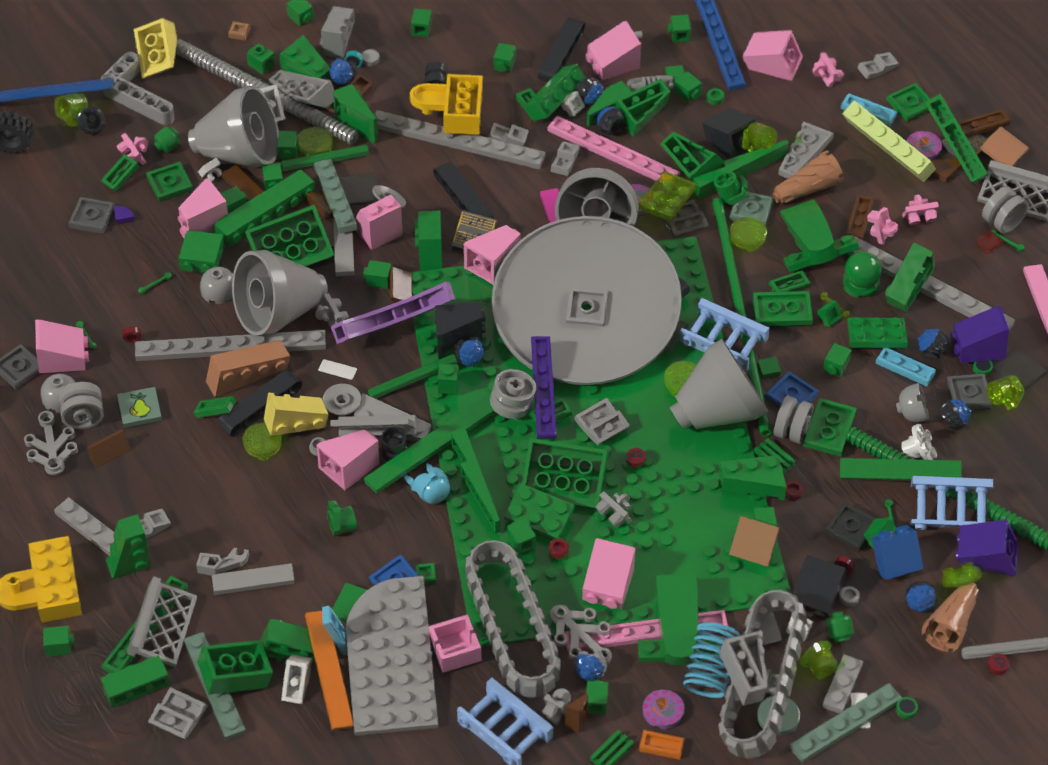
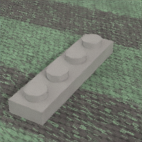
M69 497L54 509L58 517L110 556V546L114 543V532Z

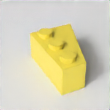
M268 392L264 421L271 436L326 428L328 412L321 398L309 396L292 398L289 394H284L282 397Z

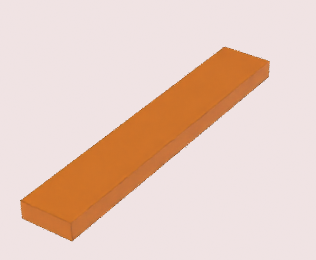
M322 611L307 612L305 618L332 731L352 728L354 724L334 641L323 626Z

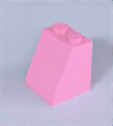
M627 21L622 22L588 45L586 59L588 63L592 64L595 74H598L601 80L640 69L641 43Z
M792 30L754 33L743 54V60L746 62L748 69L786 80H793L803 57Z
M208 178L179 207L180 216H178V220L181 224L180 233L183 238H185L187 230L214 233V222L228 214L226 200Z
M392 195L359 210L355 218L357 223V230L355 231L371 251L403 235L401 205Z
M505 225L464 243V268L494 285L499 267L510 250L521 240V233Z
M35 320L39 373L86 370L85 363L89 362L88 351H85V348H88V336H84L82 328L44 320Z
M364 429L320 442L316 445L318 467L341 488L347 490L380 464L379 441L374 434H370Z
M596 538L583 586V600L592 604L605 605L609 608L622 609L634 573L635 547Z

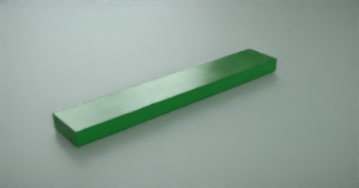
M170 576L165 582L166 585L183 591L188 589L187 583L173 576ZM161 590L160 595L164 601L172 598L169 592ZM175 602L166 604L169 611L176 605ZM162 606L155 609L158 618L166 615ZM137 620L102 664L103 670L115 673L125 669L137 656V654L135 656L126 654ZM157 624L149 626L152 635L158 628Z

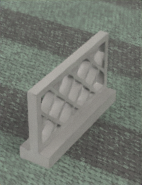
M991 160L987 172L988 176L985 177L977 201L986 204L989 198L983 197L984 193L991 190L994 194L996 192L995 188L1005 187L1007 183L1012 182L1017 185L1012 190L1015 192L1021 191L1024 196L1023 198L1029 203L1030 207L1026 215L1048 221V199L1045 200L1041 195L1045 192L1048 193V176ZM989 178H997L1000 182L992 185ZM1027 187L1033 188L1035 192L1027 195L1024 189ZM1038 196L1041 202L1033 205L1030 198ZM1044 205L1047 213H1039L1036 208Z
M417 416L339 417V420H331V426L339 429V437L364 429L370 434L381 436L386 429L391 427L402 429L406 435H417Z
M153 576L148 585L126 654L132 656L139 654L147 658L159 655L164 664L175 667L197 595L160 582V578ZM161 590L169 592L172 598L164 601L160 595ZM185 598L191 600L190 605L183 608L178 599ZM175 602L179 610L170 613L166 604ZM162 606L166 615L158 618L155 609ZM181 613L185 622L177 625L173 616ZM169 618L173 627L165 630L161 621ZM157 624L161 632L152 635L149 626ZM176 631L179 640L172 642L168 633ZM164 636L168 644L159 647L155 640L156 638ZM151 641L156 650L150 652L142 648L144 643ZM170 648L174 654L173 659L165 657L162 651Z

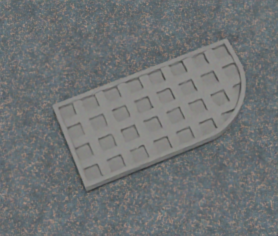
M423 576L383 581L371 587L356 601L346 623L355 736L438 728Z

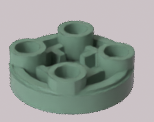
M774 696L765 699L759 706L758 722L763 729L766 725V719L771 708V700ZM787 697L786 711L781 716L783 721L782 727L777 735H785L796 731L799 723V708L794 701Z

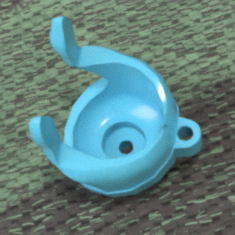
M428 463L426 467L429 474H421L415 480L405 475V480L411 486V490L417 492L419 497L429 504L442 502L450 493V482L446 474L440 468H433Z

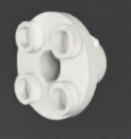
M921 424L914 425L912 427L913 436H909L901 444L904 455H908L910 458L922 456L924 460L937 458V452L930 442L932 440L930 431L928 429L924 430Z

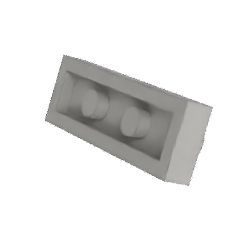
M845 654L843 655L822 708L839 714L844 711L863 666V661Z

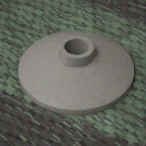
M381 185L373 187L372 192L378 200L392 195L401 205V208L405 207V199L396 191Z
M336 384L325 391L323 403L326 410L334 415H349L359 408L361 394L352 385Z

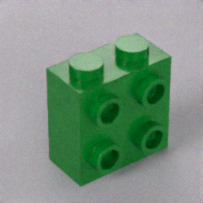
M187 230L179 255L180 270L205 273L210 268L219 267L224 250L223 234Z

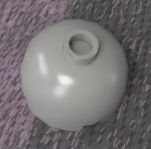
M213 267L207 270L200 281L202 297L208 302L215 301V304H223L232 300L233 273L224 267Z
M54 374L44 381L41 387V399L46 409H52L61 413L60 391L65 386L76 383L73 378L66 374Z
M917 383L904 388L899 395V402L896 403L898 413H903L905 419L910 422L916 423L929 420L928 408L926 409V400L921 385Z

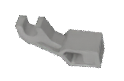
M233 548L230 554L222 559L216 554L200 553L196 564L197 572L212 576L242 567L248 561L249 550L244 549L242 555H237V548Z

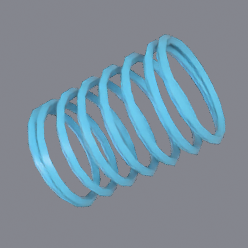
M712 622L700 623L696 629L701 635L694 637L698 644L692 647L693 651L697 654L689 656L694 663L687 666L693 673L685 675L687 680L683 682V685L689 691L702 696L724 697L727 691L726 685L730 683L728 673L718 670L726 668L723 661L719 660L721 656L705 653L696 648L708 649L719 653L722 646L708 644L699 639H707L723 644L725 639H729L710 634L704 630L719 632L730 638L735 636L722 629L734 633L737 637L740 634L735 629L723 624ZM695 658L711 660L721 665L705 663ZM692 667L707 669L718 674L702 672ZM691 677H699V678H703V679H706V680L693 679V678H691ZM715 678H725L726 682L722 683ZM687 683L715 687L722 692H703L690 687Z

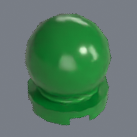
M866 251L856 252L849 257L845 264V274L843 276L844 290L855 298H859V296H868L869 298L879 290L882 268L880 260L873 253Z

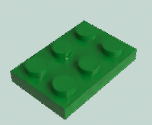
M809 291L753 293L755 322L764 326L812 325L813 317Z
M855 317L847 319L850 348H907L908 341L904 318Z
M819 398L803 447L841 457L857 408Z
M520 484L504 515V520L513 523L526 519L533 532L553 540L560 539L575 509V505Z

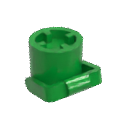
M726 171L720 173L714 179L716 190L724 203L733 205L748 196V182L743 175L736 177L735 173Z
M328 501L327 519L333 536L357 530L352 506L348 505L340 508L336 501Z

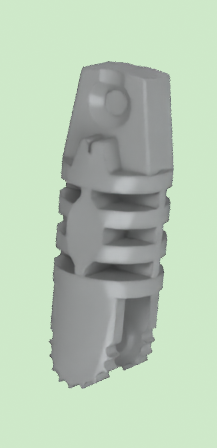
M660 75L634 78L627 81V86L633 92L661 79L667 88L671 89L673 88L672 76Z

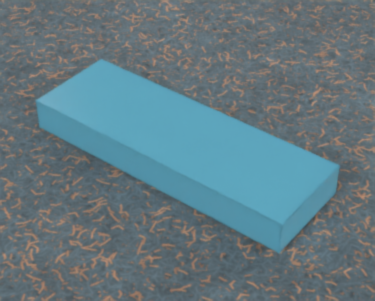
M849 93L841 104V109L846 110L855 100L888 127H890L897 116V111Z
M883 348L876 359V364L925 386H928L936 373V369L889 348Z
M330 606L322 607L323 626L343 656L348 655L347 636L344 626Z

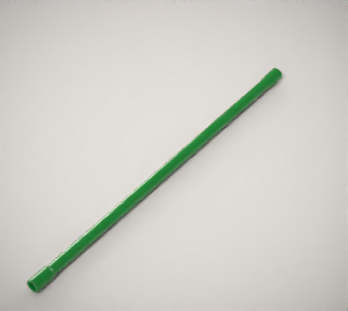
M719 197L714 198L712 204L717 219L735 310L737 314L746 317L723 199ZM741 334L744 348L750 337ZM752 349L747 356L749 357V378L764 402L754 350ZM767 413L758 418V426L762 437H768L772 434L770 421Z

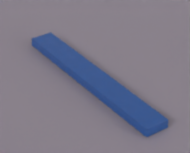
M695 0L728 90L746 88L744 77L715 1Z
M113 78L5 90L0 91V102L111 89L114 85Z

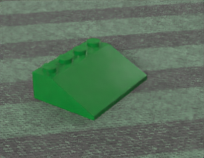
M315 205L245 231L252 251L267 250L305 267L335 256Z
M530 438L522 484L577 506L596 508L601 498L599 495L602 493L609 452L604 449Z

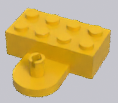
M447 74V84H420L412 88L410 91V102L414 107L422 109V113L425 115L432 114L433 110L444 111L443 133L479 135L483 76Z
M69 536L28 543L32 569L9 573L0 579V605L8 610H21L38 606L42 623L82 615Z

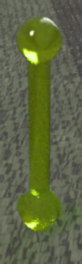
M826 292L820 294L822 300L831 301ZM839 306L840 312L842 313L843 317H849V311L843 310Z

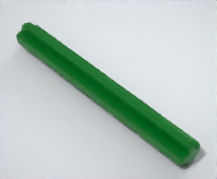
M361 145L281 161V169L285 172L314 166L315 162L331 159L332 162L366 156L369 154L367 145Z
M451 354L370 388L368 394L376 399L438 373L439 364L457 365L458 361L456 356Z

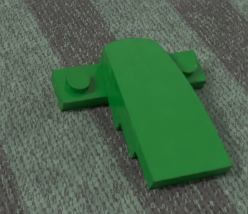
M815 200L780 211L781 218L787 224L790 234L795 238L796 245L803 251L783 258L784 265L789 272L810 265L825 263L839 255L859 249V244L853 235H846L838 240H833L828 223Z
M697 574L656 575L661 640H638L639 662H665L672 665L693 663L689 656L697 654L693 651L692 647L698 644L694 639L697 636L696 628L698 626ZM699 639L705 643L720 646V643L707 639ZM696 648V649H698V650H700V651H702V652H705V653H709V654H713V655H720L719 653H717V652H715V651H711V650H708V649H702V648ZM695 658L699 661H711L703 658Z

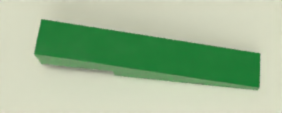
M939 94L925 102L971 183L974 184L988 176L987 171L942 95Z
M784 140L726 160L722 164V168L694 177L692 190L697 198L701 199L717 191L714 179L720 173L731 171L736 174V177L740 175L745 177L788 154L789 142Z
M463 427L451 432V445L462 462L461 476L494 532L498 533L500 532V519L466 429Z
M840 458V478L842 480L911 481L913 476L962 478V461Z

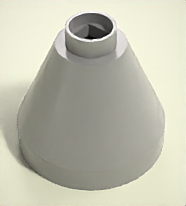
M255 86L234 90L199 120L194 129H191L188 133V141L192 151L213 159L217 158L218 160L257 168L273 163L278 155L279 131L275 114L267 97Z
M588 168L576 172L563 183L555 203L556 220L580 216L604 217L621 221L634 227L638 216V200L632 186L616 172L603 168Z
M267 250L245 252L236 263L232 279V296L237 317L244 329L252 335H267L279 331L317 306L320 300H324L323 295L327 294L328 290L327 282L323 275L317 274L310 268Z
M723 339L718 340L707 348L676 395L678 402L670 407L684 430L692 425L696 429L752 421L769 412Z

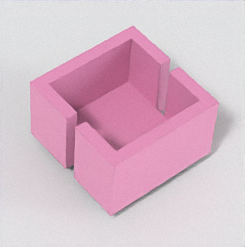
M468 615L429 626L430 642L437 655L442 673L482 661L481 646Z

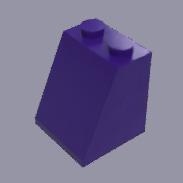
M1001 306L993 307L954 324L953 332L950 333L951 343H954L955 355H958L961 363L1006 359L1009 328Z
M1007 520L960 525V533L957 534L959 549L956 550V559L961 563L964 570L1010 576L1017 575L1019 542Z

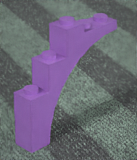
M449 281L402 301L341 321L331 326L337 344L400 324L408 319L425 315L435 310V305H444L455 300V296Z

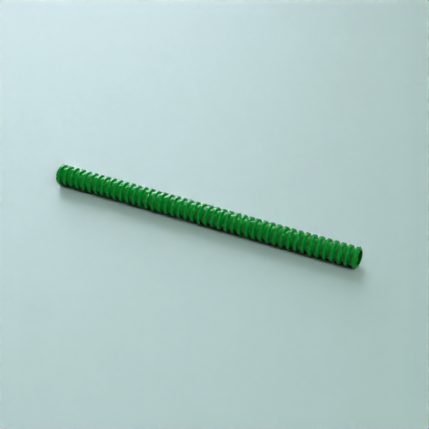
M856 427L851 428L847 434V443L851 442L853 446L857 445L858 449L862 448V451H867L868 454L872 453V456H877L878 459L915 460L914 458L910 459L908 455L904 456L903 452L899 453V450H894L893 447L889 448L888 444H883L882 441L878 442L877 438L873 439V436H868L866 432L862 433V430H857ZM948 489L946 491L947 497L957 500L958 492H956V489ZM973 490L966 492L965 506H968L969 509L973 508L974 512H977L978 493L974 494ZM986 499L985 518L990 517L991 521L1007 520L1014 533L1017 532V535H1023L1024 539L1028 538V541H1034L1035 545L1038 543L1039 547H1045L1044 549L1048 550V531L1045 532L1043 528L1039 529L1038 525L1034 526L1032 522L1028 523L1027 519L1023 520L1021 516L1017 517L1016 513L1011 514L1010 510L1006 511L1005 507L1001 508V505H995V502H990V499Z

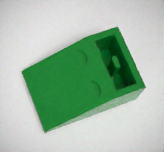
M353 84L333 91L334 112L337 120L357 130L360 137L376 144L377 135H379L376 127L378 119L376 114L370 111L367 101L364 102L360 91L356 90Z

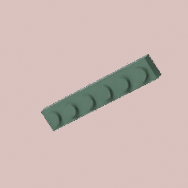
M332 160L315 162L314 169L339 234L357 230V223Z
M204 633L185 638V646L225 740L228 741L245 735V728L230 693L208 695L197 663L202 646H209Z
M888 683L791 743L790 749L804 763L896 706L902 697Z

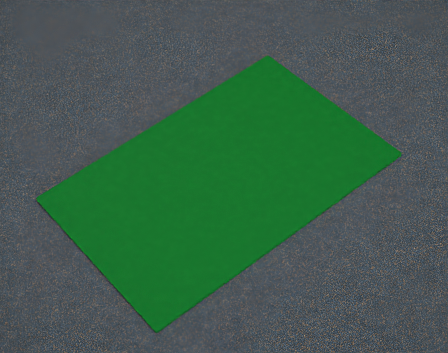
M696 237L655 241L668 255L678 277L684 280L690 287V292L681 299V312L676 330L670 342L657 358L638 372L613 382L595 385H575L553 380L554 401L564 398L572 410V416L556 421V439L539 440L608 450L609 456L602 492L604 491L615 502L616 499L613 496L616 493L620 496L625 493L630 496L628 502L631 505L630 509L627 510L624 507L623 509L629 514L628 516L632 521L629 524L624 522L616 528L608 520L614 513L612 509L603 516L596 508L575 505V509L560 539L567 541L569 544V553L565 558H553L549 554V544L553 539L534 532L536 535V548L518 555V559L523 562L525 575L529 577L532 592H535L538 600V608H541L545 624L548 625L552 637L556 635V624L552 621L550 612L556 605H564L570 611H584L587 608L595 610L596 616L594 621L586 622L584 619H572L576 624L599 625L601 622H607L609 625L659 619L656 575L697 574L698 613L719 610L729 613L749 610L755 600L766 592L781 590L791 593L777 539L769 566L729 555L740 516L753 519L754 508L768 507L766 498L760 497L759 494L748 493L744 495L722 491L719 477L720 462L755 458L746 422L696 429L692 425L684 430L670 409L672 405L678 402L676 395L705 353L680 342L681 328L688 331L691 330L700 316L698 315V303L702 298L714 303ZM464 266L410 272L412 274V296L449 281L455 300L444 305L481 302V310H485L486 321L483 322H485L486 333H482L481 342L484 354L479 363L471 367L460 364L458 361L459 384L457 394L438 393V373L424 378L433 431L484 396L490 401L494 381L500 372L515 369L526 372L533 378V370L520 362L510 352L499 335L492 309L493 284L465 269ZM589 304L582 306L583 310H590L592 308ZM435 310L413 318L422 367L439 360ZM706 319L697 335L707 338L716 322ZM722 331L719 332L713 342L723 339ZM533 398V403H532V406H531V409H530V410L535 409V401H534V398ZM607 398L616 412L619 410L630 427L597 445L582 430L574 418L577 414ZM496 412L467 432L500 519V532L498 533L494 532L461 476L462 462L452 445L449 444L437 453L440 469L446 474L450 482V493L446 498L466 614L470 619L481 647L493 645L488 640L486 628L483 627L480 619V612L477 611L474 603V595H471L468 587L466 558L471 555L472 549L485 541L496 540L504 542L514 549L507 538V526L511 522L504 520V515L523 481L529 439H537L536 424L533 423L529 413L524 417L512 419L503 417ZM640 448L645 452L646 461L643 466L634 468L627 464L626 454L630 449ZM596 538L635 547L634 573L622 609L609 608L605 605L592 604L583 600V586ZM496 561L480 565L476 575L483 582L481 588L483 593L488 595L489 601L487 603L490 611L495 613L493 619L496 627H500L502 631L500 637L503 644L537 640V631L535 626L531 625L529 621L531 618L530 613L523 606L525 601L522 593L517 591L516 586H518L515 576L511 575L510 567ZM557 612L560 616L564 615L562 612ZM591 613L586 614L588 617L593 616ZM564 624V632H566V631H571V630Z

